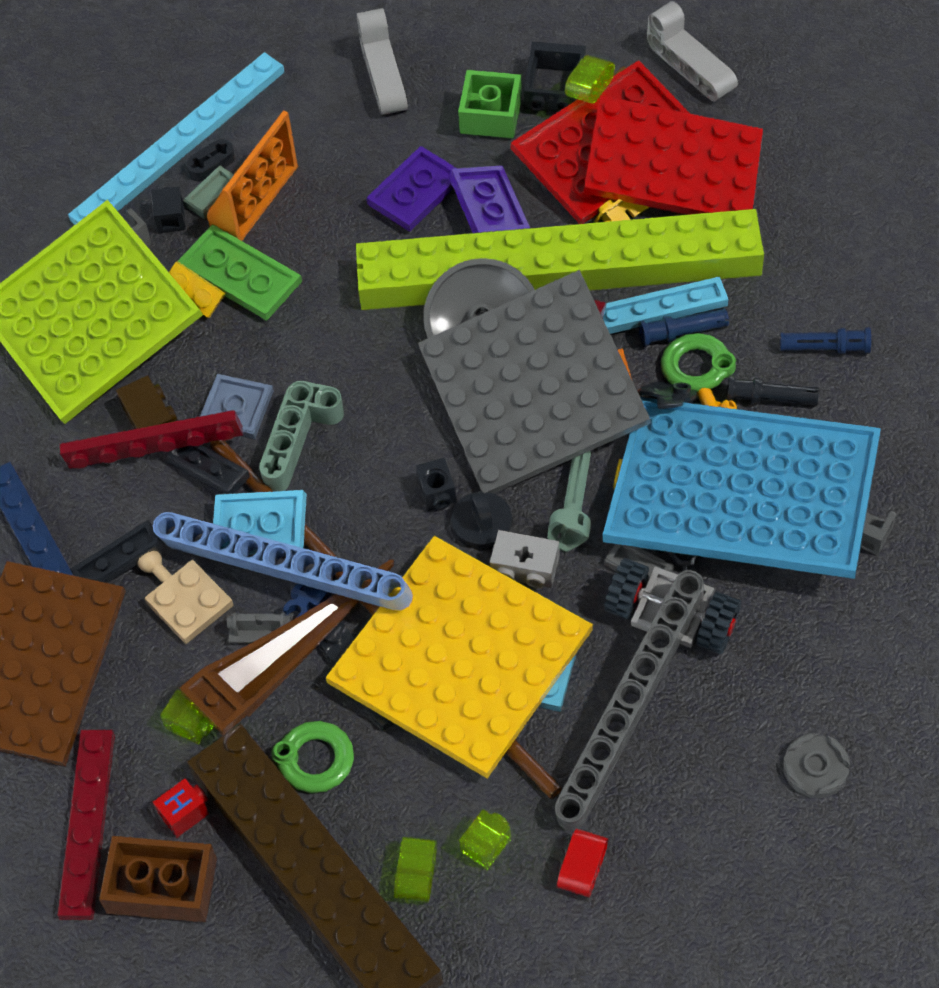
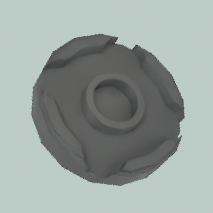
M817 733L800 736L789 745L784 757V774L788 783L798 793L810 798H825L834 795L845 785L849 775L850 759L845 748L836 739L830 736H818L819 734Z

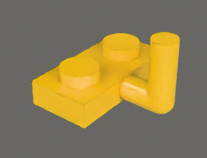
M175 262L169 271L170 275L201 310L203 315L210 318L226 293L180 262Z

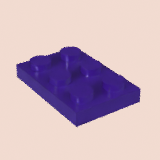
M420 146L367 197V205L410 232L454 189L449 179L451 169L457 168Z
M503 166L451 169L449 179L473 233L530 228Z

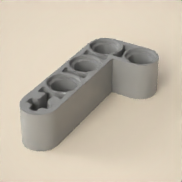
M670 1L648 16V43L658 56L709 100L715 102L738 86L736 75L728 66L684 30V13L677 3Z
M380 8L356 13L360 44L380 114L386 115L408 110L405 90L389 40L384 9Z

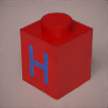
M183 779L153 801L158 815L176 838L209 815L205 802L208 801L207 796L197 784L192 787L186 779Z

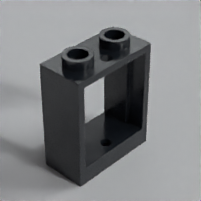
M532 41L523 91L524 109L559 112L581 98L586 67V46ZM538 69L575 71L573 92L534 89Z

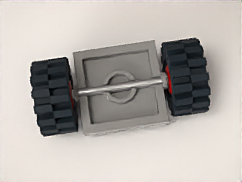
M623 558L620 566L618 565L616 569V574L612 578V584L609 586L604 610L628 620L632 618L631 626L647 632L678 575L654 567L650 579L646 583L649 576V567ZM704 584L703 600L680 644L691 648L699 630L697 646L723 654L737 622L741 600L719 592L714 594V588ZM687 585L681 590L684 593L691 594L696 592L697 588ZM671 612L667 615V618L672 621H678L683 617L678 612Z

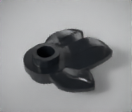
M661 381L651 382L650 384L643 385L637 391L639 395L657 397L658 409L681 407L684 403L693 404V400L697 396V391L691 390V385L683 382L675 383L674 385Z

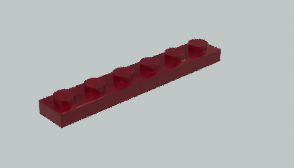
M231 410L61 443L60 455L70 469H80L103 462L112 463L118 459L142 457L146 454L160 451L169 452L176 448L200 446L217 440H230L233 437L243 436V426L236 411Z
M81 730L57 915L60 920H94L115 740L113 730Z

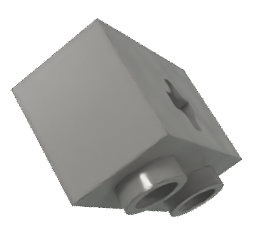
M498 530L490 567L516 582L526 583L530 587L552 588L560 557L559 541Z

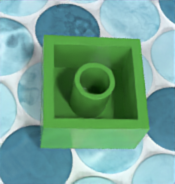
M467 70L458 111L460 134L514 138L522 98L521 75Z

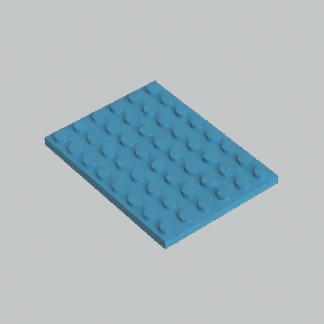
M640 397L650 417L651 424L639 428L629 435L603 531V542L855 579L881 428L684 403L683 406L676 408L658 409L657 399Z

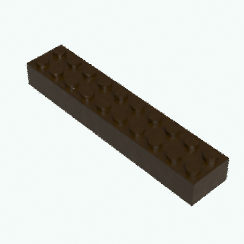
M241 723L187 761L193 778L359 988H438L443 984L440 968Z

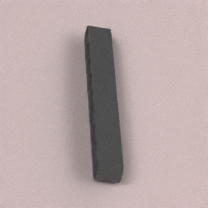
M683 571L676 577L555 804V812L559 825L565 830L575 831L576 828L580 829L585 824L694 618L704 596L703 579L696 571ZM687 585L697 588L696 592L691 594L684 593L681 589ZM671 612H678L683 617L678 621H672L667 618V615ZM657 639H664L669 643L664 648H656L652 645ZM643 666H649L654 669V672L649 676L640 675L637 671ZM627 694H636L640 698L633 704L623 701L624 696ZM615 721L622 722L625 725L623 730L619 732L609 730L608 726ZM600 749L607 750L610 753L609 757L605 760H596L593 758V754ZM587 777L595 781V784L589 789H582L577 785L581 779ZM568 806H574L580 810L579 814L574 818H566L562 815V812Z

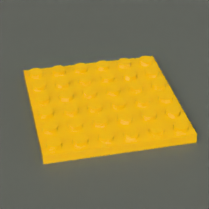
M434 536L402 577L412 590L413 598L410 605L400 611L380 606L326 676V681L331 686L488 779L592 632L593 624ZM401 587L394 588L389 597L396 596L400 592Z

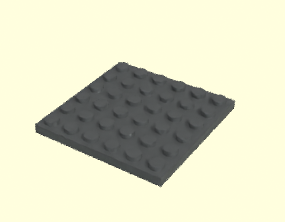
M580 270L418 343L481 491L484 493L495 494L651 424L650 417Z

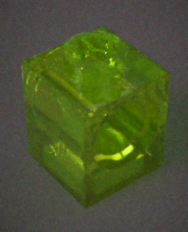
M178 689L160 715L165 729L196 744H199L203 736L209 735L213 729V725Z
M482 809L459 840L461 853L489 870L511 840L510 826L508 821L500 814L493 812L491 815Z

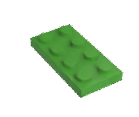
M213 224L178 260V262L225 292L224 296L266 321L302 283L300 274Z

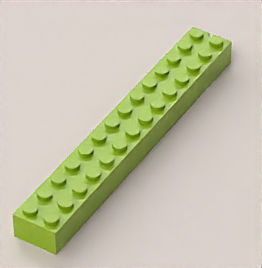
M756 209L356 243L358 290L361 310L425 305L432 286L444 272L456 264L478 258L495 259L513 266L529 280L535 290L580 270L589 291L694 282L715 277L728 279L762 276L764 251Z

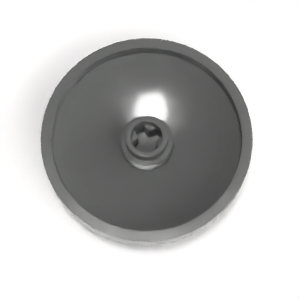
M478 258L456 264L437 279L427 296L424 307L426 335L428 338L435 336L535 289L519 270L502 261Z

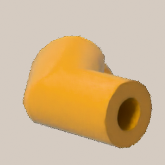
M702 388L697 392L701 405L737 409L735 402L732 400H724L722 403L716 401L709 388Z

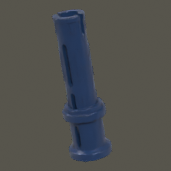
M722 308L721 310L675 319L671 316H663L662 320L648 323L642 320L638 322L639 336L643 347L649 346L652 342L662 340L672 342L676 339V336L728 327L729 321L726 320L729 317L727 310Z
M865 327L864 330L840 328L837 329V332H781L780 350H837V353L845 354L846 351H864L865 354H870L871 328ZM849 339H861L862 341L849 342ZM797 340H822V343H797Z

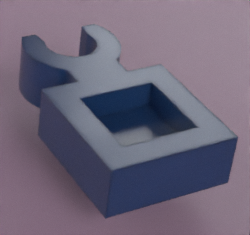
M297 583L291 590V598L294 600H290L284 605L283 612H285V615H290L291 612L298 611L300 613L297 617L306 613L309 608L312 609L326 601L332 593Z

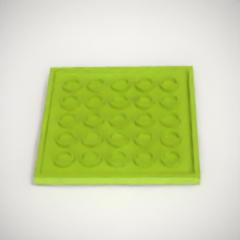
M108 199L0 283V342L64 424L203 315L201 310Z

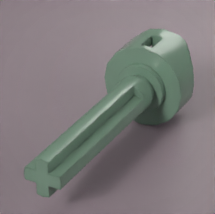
M591 451L572 459L564 507L554 511L550 516L547 538L559 541V550L564 552L574 549L589 539L591 520L582 512V504Z

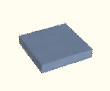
M217 374L200 416L235 410L243 426L242 437L255 439L274 392L273 386Z

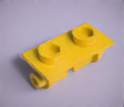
M610 199L598 209L600 214L594 222L597 223L601 219L604 222L631 220L625 213L626 210L634 218L649 207L623 202L621 199L613 202Z

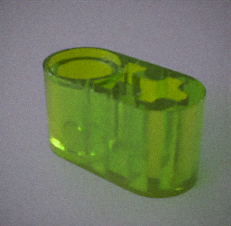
M590 55L584 56L567 79L565 86L566 96L591 104L595 103L612 81L615 71L614 63Z
M403 836L395 879V899L429 903L437 856V840Z

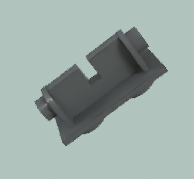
M234 612L231 616H227V628H230L229 643H252L292 621L293 613L285 615V612L275 614H238V612Z

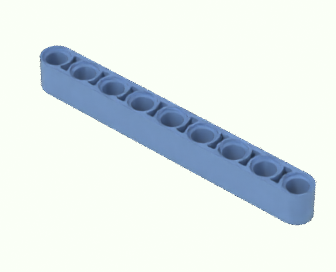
M172 512L161 513L153 523L154 533L166 546L172 549L392 610H403L412 602V590L400 575ZM172 527H175V529H174V531H173L172 533L167 534V532L169 531V529H171ZM203 534L201 539L194 542L198 535ZM230 541L229 546L221 550L223 544ZM258 549L254 556L248 557L252 550ZM286 556L282 564L276 565L278 559ZM314 564L310 572L304 573L308 565ZM343 572L338 580L332 581L336 573ZM372 579L371 584L367 588L361 589L364 581ZM401 587L400 592L396 596L389 597L390 592L394 588Z

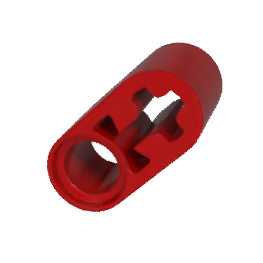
M576 828L559 873L557 888L590 898L609 839Z

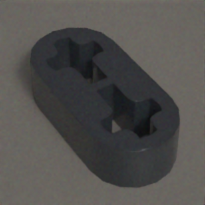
M224 139L216 140L193 154L186 162L190 178L194 181H204L219 165L226 168L233 163L235 153L232 143Z

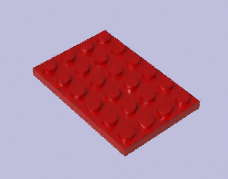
M639 60L511 142L510 149L579 224H584L599 214V208L610 200L609 198L583 193L600 95L689 113Z
M600 95L583 193L614 200L621 199L623 202L686 215L753 209L763 129Z

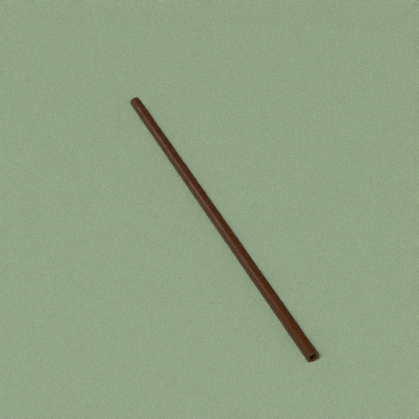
M217 440L210 443V448L214 452L248 470L250 477L245 484L254 493L274 492L225 441ZM305 524L304 545L309 550L337 557ZM338 572L334 576L339 579L343 572ZM360 601L372 615L380 607ZM514 740L506 754L550 799H554L562 791V787Z

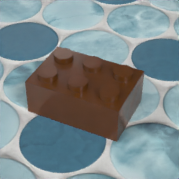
M112 836L99 898L107 914L206 922L217 862L211 844Z

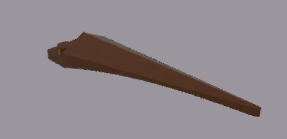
M394 559L388 560L379 566L378 569L390 571L394 566ZM372 579L364 581L361 589L367 588L371 584ZM338 594L332 596L262 638L205 666L180 687L181 694L224 736L246 716L250 717L360 601Z

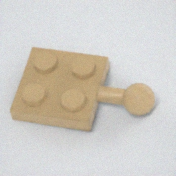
M157 551L148 552L138 560V566L143 572L153 573L162 582L160 586L145 597L146 603L185 644L234 606L232 599L193 559L173 575L162 565V557Z

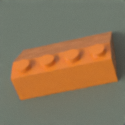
M283 110L223 188L215 203L209 208L207 213L209 226L213 224L242 241L297 169L298 164L288 112Z

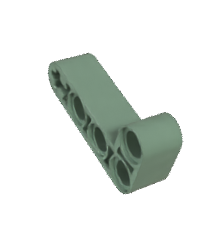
M306 381L293 382L287 388L259 466L263 482L274 492L285 491L290 485L311 422L333 425L340 422L344 417L342 397L338 389Z

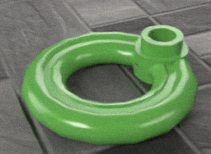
M701 333L687 334L674 340L664 350L661 358L662 374L669 384L688 383L691 385V390H696L697 392L702 388L712 389L718 386L725 378L732 375L736 369L735 356L728 351L723 342L713 336ZM690 350H703L712 356V368L708 373L701 376L686 375L680 370L678 365L680 357Z
M323 721L305 722L293 728L282 741L274 745L271 751L274 764L290 785L296 790L311 794L327 792L340 785L350 773L354 761L353 745L347 734L336 725ZM310 740L326 741L334 750L335 759L333 764L321 774L305 773L297 764L299 748ZM283 749L290 751L285 756L279 755V752Z

